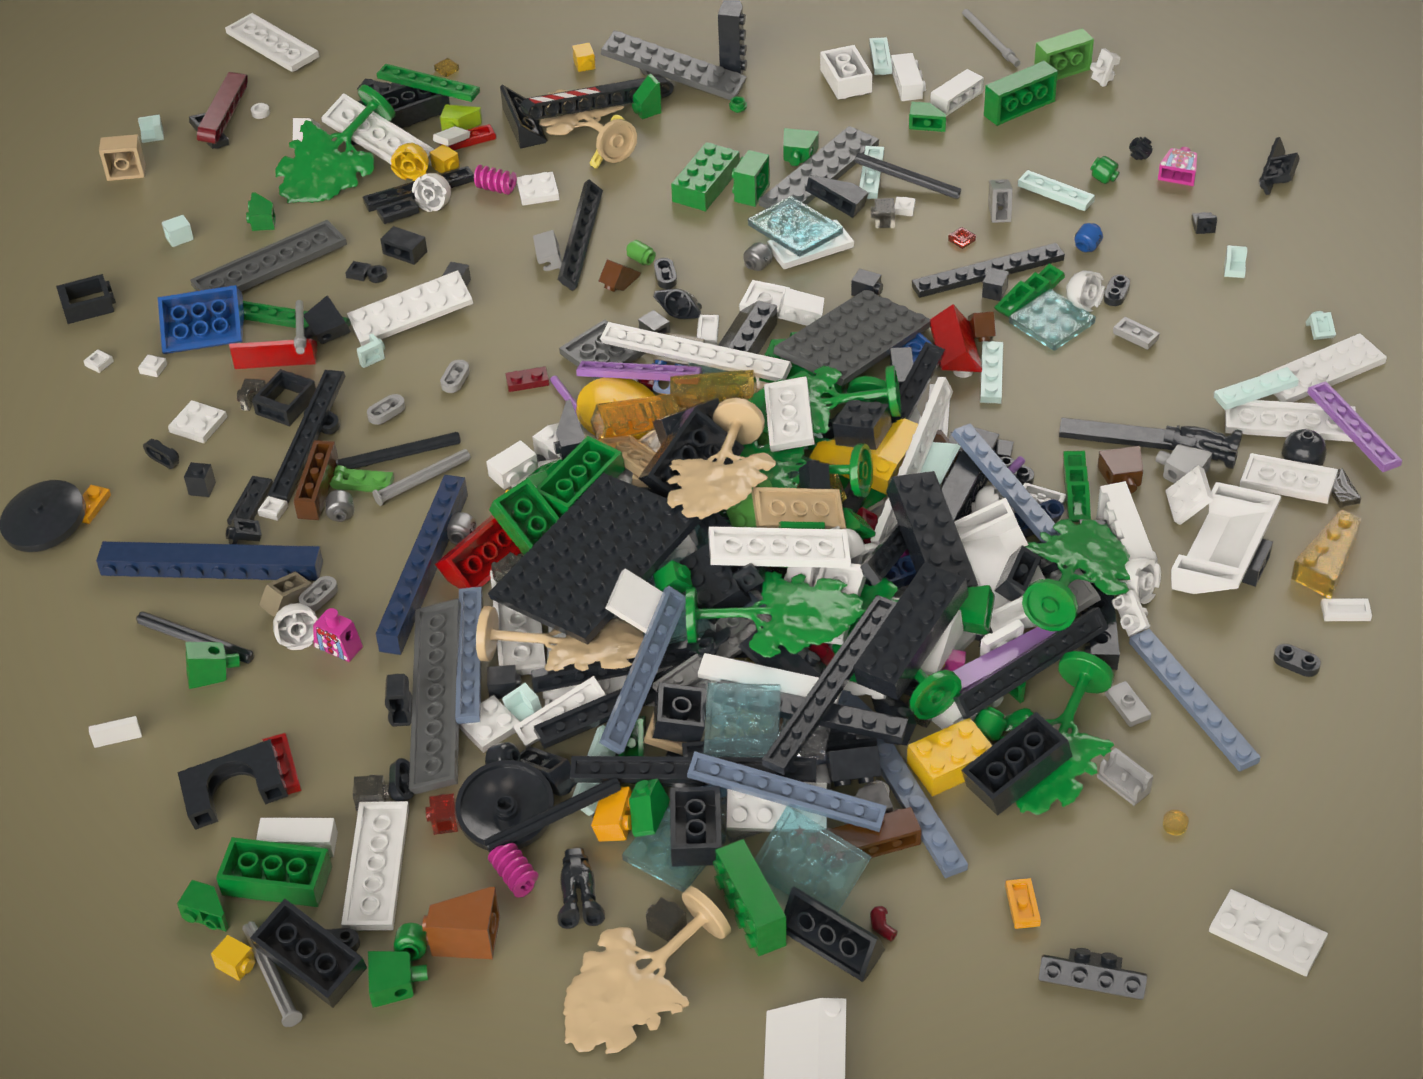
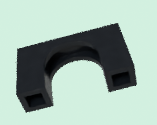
M270 739L177 772L187 816L195 830L218 822L214 795L217 788L231 777L247 775L255 778L258 791L265 805L288 797L278 755Z

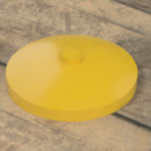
M604 377L588 383L580 391L576 404V413L582 426L598 438L631 435L639 440L655 429L652 421L659 419L660 405L653 392L643 384L632 379Z

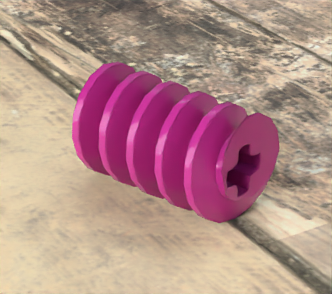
M481 164L477 165L475 169L474 183L479 189L483 188L484 190L509 195L516 185L517 176L515 172H512L510 175L508 170L503 173L502 169L496 170L494 167L490 169L489 166L483 168Z
M515 843L500 845L489 853L488 861L497 870V873L502 877L504 883L507 884L514 896L518 898L524 897L532 891L539 875L537 871L533 870V866L528 863L527 858L523 857L521 850H517L518 847Z

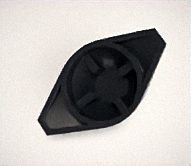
M667 289L655 291L653 297L670 316L677 319L700 317L702 305L697 303V299L686 290Z

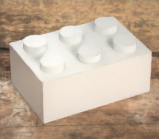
M855 45L820 52V70L837 99H846L872 92V73Z

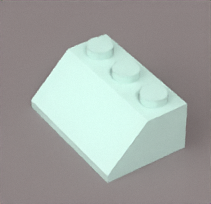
M933 442L920 473L935 471L938 482L941 484L961 446L952 443Z

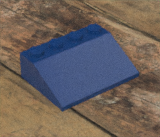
M237 285L158 297L163 354L243 342V298Z

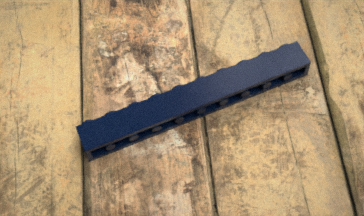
M445 474L376 631L379 652L401 655L415 623V611L421 608L437 571L435 563L442 558L449 542L447 535L449 521L453 514L462 511L468 497L465 477Z
M103 541L96 562L101 576L277 580L296 571L308 581H316L320 577L323 558L320 546Z

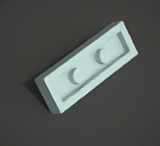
M887 37L869 38L874 75L892 74Z

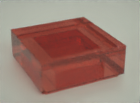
M960 227L948 235V241L963 249L976 241V235L964 227Z

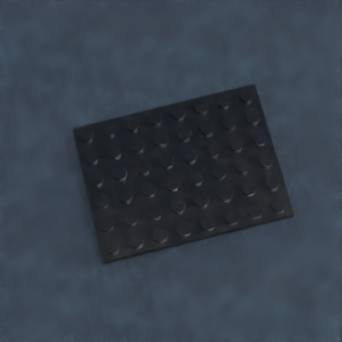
M602 473L488 592L491 600L588 645L615 616L614 613L606 609V606L621 571L627 569L644 581H647L703 519H699V517L688 518L682 514L683 505L671 508L667 503V498Z

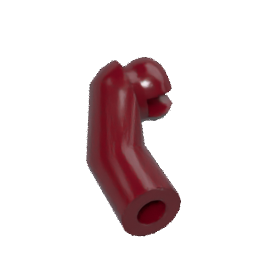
M876 906L870 912L871 928L892 942L897 936L898 931L886 923L887 909L883 906Z

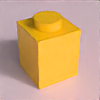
M590 43L572 46L573 59L578 72L596 69L595 56Z
M441 145L429 152L431 166L438 172L445 173L460 168L458 153L448 146Z
M229 935L211 953L215 967L238 981L245 974L250 973L256 963L252 948Z

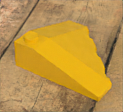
M905 418L897 420V422L892 423V427L877 450L870 449L873 461L872 489L887 495L886 491L892 477L897 476L899 473V468L904 461L906 451L909 449L913 434H915L918 427L917 423ZM835 439L821 441L817 443L808 461L819 460L820 463H827L829 465H850L851 453L854 447L836 445ZM839 474L850 479L849 474Z

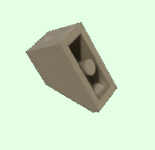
M295 571L266 584L259 606L275 617L277 612L284 606L298 603L300 594L312 583Z

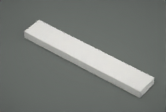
M706 653L703 655L698 670L699 678L720 682L722 679L806 697L819 679L818 677ZM841 693L835 700L834 704H838Z

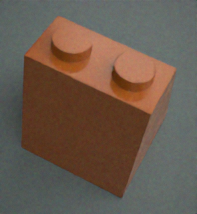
M495 887L484 888L430 905L428 915L423 917L422 928L423 931L427 932V946H430L432 956L493 960L500 921Z

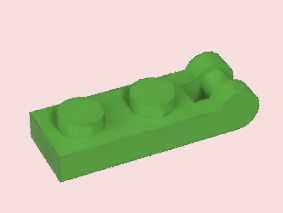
M340 465L336 466L330 485L337 490L379 491L393 483L394 475L393 472L347 469Z

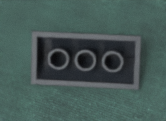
M502 84L500 86L502 108L520 149L546 143L548 140L541 125H539V121L531 120L521 111V103L526 98Z
M795 886L791 888L784 910L786 916V935L861 982L865 981L885 951L880 938Z

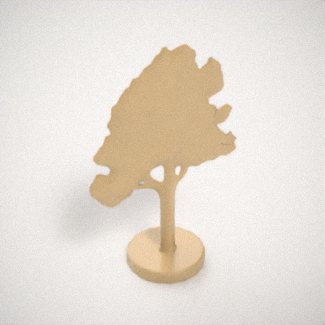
M560 89V90H557V91L554 92V93L565 92V91H568V90H562V89ZM621 105L541 119L539 124L550 126L546 128V132L550 135H566L574 128L584 126L596 129L599 132L596 142L598 154L604 160L611 163L621 162L628 158L637 144V132L630 122L616 119L608 122L605 126L599 123L601 116H606L623 109L624 106Z
M731 398L718 404L713 414V421L727 432V436L721 450L717 454L709 457L708 460L678 459L672 461L670 466L672 471L677 470L680 475L671 477L667 482L669 484L678 483L682 488L668 493L667 503L671 508L683 505V515L688 518L699 517V519H703L723 509L727 510L742 500L747 499V496L752 493V487H756L767 480L768 477L759 472V470L769 471L776 465V461L770 455L759 453L745 458L734 455L732 452L735 440L742 445L751 444L760 437L764 430L765 419L763 414L750 401ZM726 458H730L733 460V464L724 465V461Z
M484 606L480 612L477 624L476 650L480 661H491L494 657L498 640L541 643L551 648L547 664L545 665V670L547 671L562 670L564 666L574 663L576 669L585 671L589 669L588 664H592L595 661H600L601 668L616 669L632 665L627 659L636 657L645 635L630 623L617 618H612L588 645L568 635L565 638L552 637L562 633L555 629L548 633L499 630L496 608Z
M688 887L682 893V900L694 919L665 946L654 952H648L637 947L633 930L628 927L607 929L602 932L598 945L606 947V950L603 952H585L583 965L580 968L581 974L575 976L572 979V983L566 989L567 995L563 1012L566 1027L564 1042L566 1044L572 1043L578 1052L592 1051L596 1045L606 1042L607 1049L605 1053H617L636 1040L637 1036L632 1027L635 1024H647L649 1030H657L661 1022V1017L657 1013L671 1011L674 1014L682 1012L684 1007L689 1006L687 997L683 996L668 979L663 977L666 972L665 963L701 926L719 939H723L731 933V927L719 908L697 888ZM642 958L652 959V962L644 969H638L636 966V962ZM659 968L658 974L655 975L654 971Z

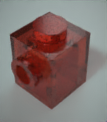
M454 793L430 796V807H425L427 822L431 821L433 834L458 832Z

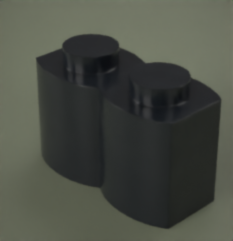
M391 674L386 677L385 706L388 710V721L393 727L410 726L412 720V694L409 691V679L405 674Z

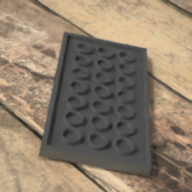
M864 290L774 346L773 354L813 373L814 370L822 366L835 368L842 374L836 384L844 386L890 355V348H900L914 339L918 333H922L930 328V319L921 313L909 310L906 306L898 305L888 298L880 297L874 294L873 291Z

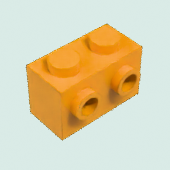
M621 787L620 791L598 801L591 826L599 842L627 840L629 830L632 829L629 803L632 791L630 787Z

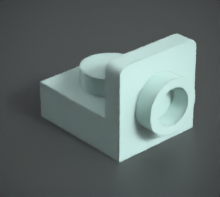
M1316 311L1306 320V326H1311L1314 340L1335 337L1336 332L1331 312L1323 313V311Z
M373 333L369 335L370 343L357 348L359 363L363 368L385 359L383 352L385 350L384 343L380 338L377 339Z

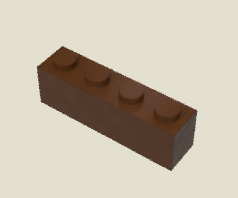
M314 440L293 500L298 519L319 520L330 488V482L337 466L338 454L335 441Z
M911 807L896 809L893 812L884 814L880 832L849 823L817 832V849L827 871L921 845V828ZM825 842L827 845H831L829 847L830 852L827 850L823 852L824 848L821 846H825ZM839 850L840 853H845L842 856L843 860L839 858L836 861L837 856H835L834 854H838Z

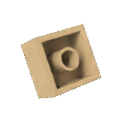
M138 134L102 137L100 139L99 153L107 181L144 178L146 163Z

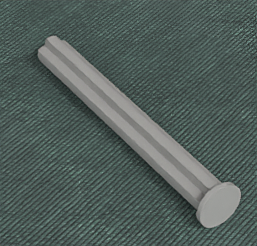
M463 449L379 491L373 490V497L376 503L382 506L384 501L468 461L471 456L467 449Z
M250 921L248 924H244L242 929L282 1014L281 1022L285 1027L295 1026L302 1020V1014L300 1011H296L275 963L258 951L252 943L250 937L258 927L254 921Z

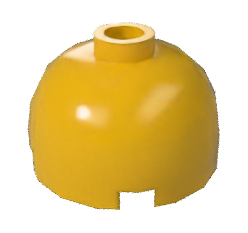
M405 143L394 151L391 157V169L401 179L406 180L409 178L413 179L412 181H416L417 178L425 175L429 164L428 155L418 144Z

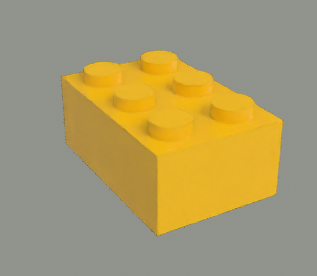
M968 718L909 744L907 764L933 797L964 783L965 780L961 770L992 747V745L972 719Z

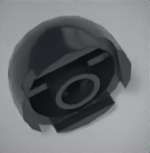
M1299 429L1287 436L1281 453L1285 460L1322 466L1326 458V443L1317 432L1309 429Z

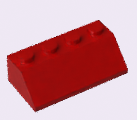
M491 515L437 561L435 566L449 583L459 589L482 587L491 579L490 571L503 569L521 551L494 516Z

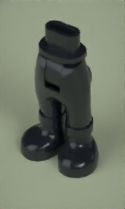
M1167 425L1163 442L1171 443L1172 447L1181 444L1212 452L1211 459L1215 461L1221 460L1227 468L1234 469L1243 431L1237 429L1231 435L1224 436L1225 434L1216 433L1201 427L1181 426L1180 428V425H1177V427ZM1204 443L1215 444L1217 446H1224L1231 450H1221V448H1214L1205 445Z
M583 848L567 849L565 857L562 859L563 867L560 882L564 905L557 915L558 924L565 929H571L578 925L580 914L577 904V889H580L583 920L589 926H598L605 920V911L596 902L594 874L588 863V856L585 855Z

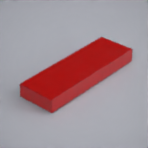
M490 124L468 129L467 131H470V138L448 147L452 150H458L495 140L496 133Z
M286 733L262 739L263 742L270 739L277 752L288 795L302 791Z

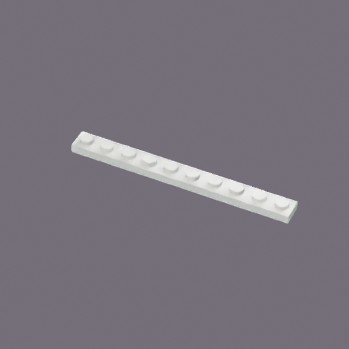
M608 322L600 338L604 344L772 381L786 380L792 367L790 361L611 322Z
M938 377L935 386L932 388V393L925 405L923 415L919 419L918 427L915 434H913L911 444L906 451L904 461L899 468L897 476L920 473L953 393L946 377ZM889 498L886 500L885 507L878 519L875 537H871L870 541L872 544L879 545L898 523Z

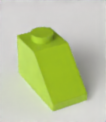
M445 104L440 116L442 131L455 126L468 130L481 125V107Z

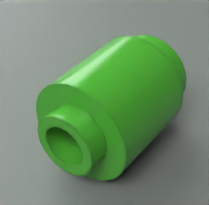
M636 239L627 245V256L642 265H651L655 260L656 252L643 242Z

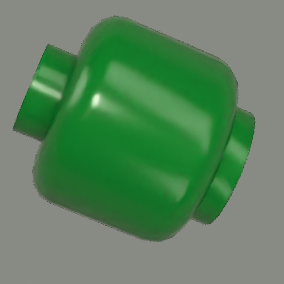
M1107 156L1097 157L1090 168L1092 177L1103 184H1107L1110 181L1114 182L1120 174L1117 171L1118 163Z
M989 706L987 709L979 711L973 721L987 740L997 742L1007 726V722L1004 719L1005 715Z
M411 922L401 925L396 931L394 951L409 952L412 961L422 958L427 950V932L423 931L422 925Z

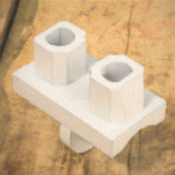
M1106 48L1102 49L1097 63H1091L1090 69L1093 71L1091 78L1098 81L1102 87L1106 86L1108 81L1113 80L1115 74L1112 69L1114 65L1119 64L1121 58Z
M1131 589L1126 594L1119 595L1112 600L1114 608L1120 614L1122 628L1126 629L1128 637L1150 627L1146 617L1148 611L1146 608H1142L1135 590Z

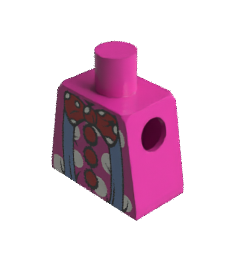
M1181 147L1180 149L1171 148L1160 163L1158 180L1194 186L1197 153L1191 152L1188 147Z
M334 608L327 609L313 625L314 647L350 662L363 648L354 622L339 615L338 611Z

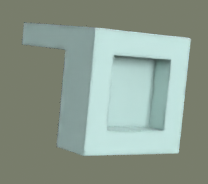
M160 114L138 118L142 143L164 140Z
M184 215L162 222L165 237L172 247L193 240L191 226Z
M1227 245L1224 277L1245 278L1247 247Z
M526 683L502 698L505 707L520 722L542 709L538 696Z

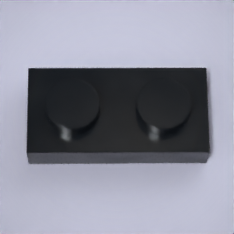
M412 197L376 208L377 214L384 224L419 213V207Z

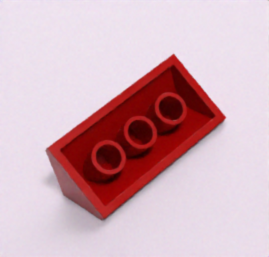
M952 304L930 319L934 344L945 349V354L940 362L941 370L982 372V365L970 323L957 307Z
M306 339V347L303 354L296 352L294 340L229 344L235 369L316 364L318 344L313 339Z

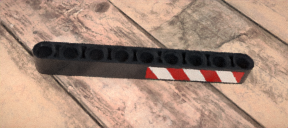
M654 76L660 83L661 98L671 95L674 89L673 84L663 76ZM645 78L526 98L522 101L520 108L531 120H539L634 103L633 95Z

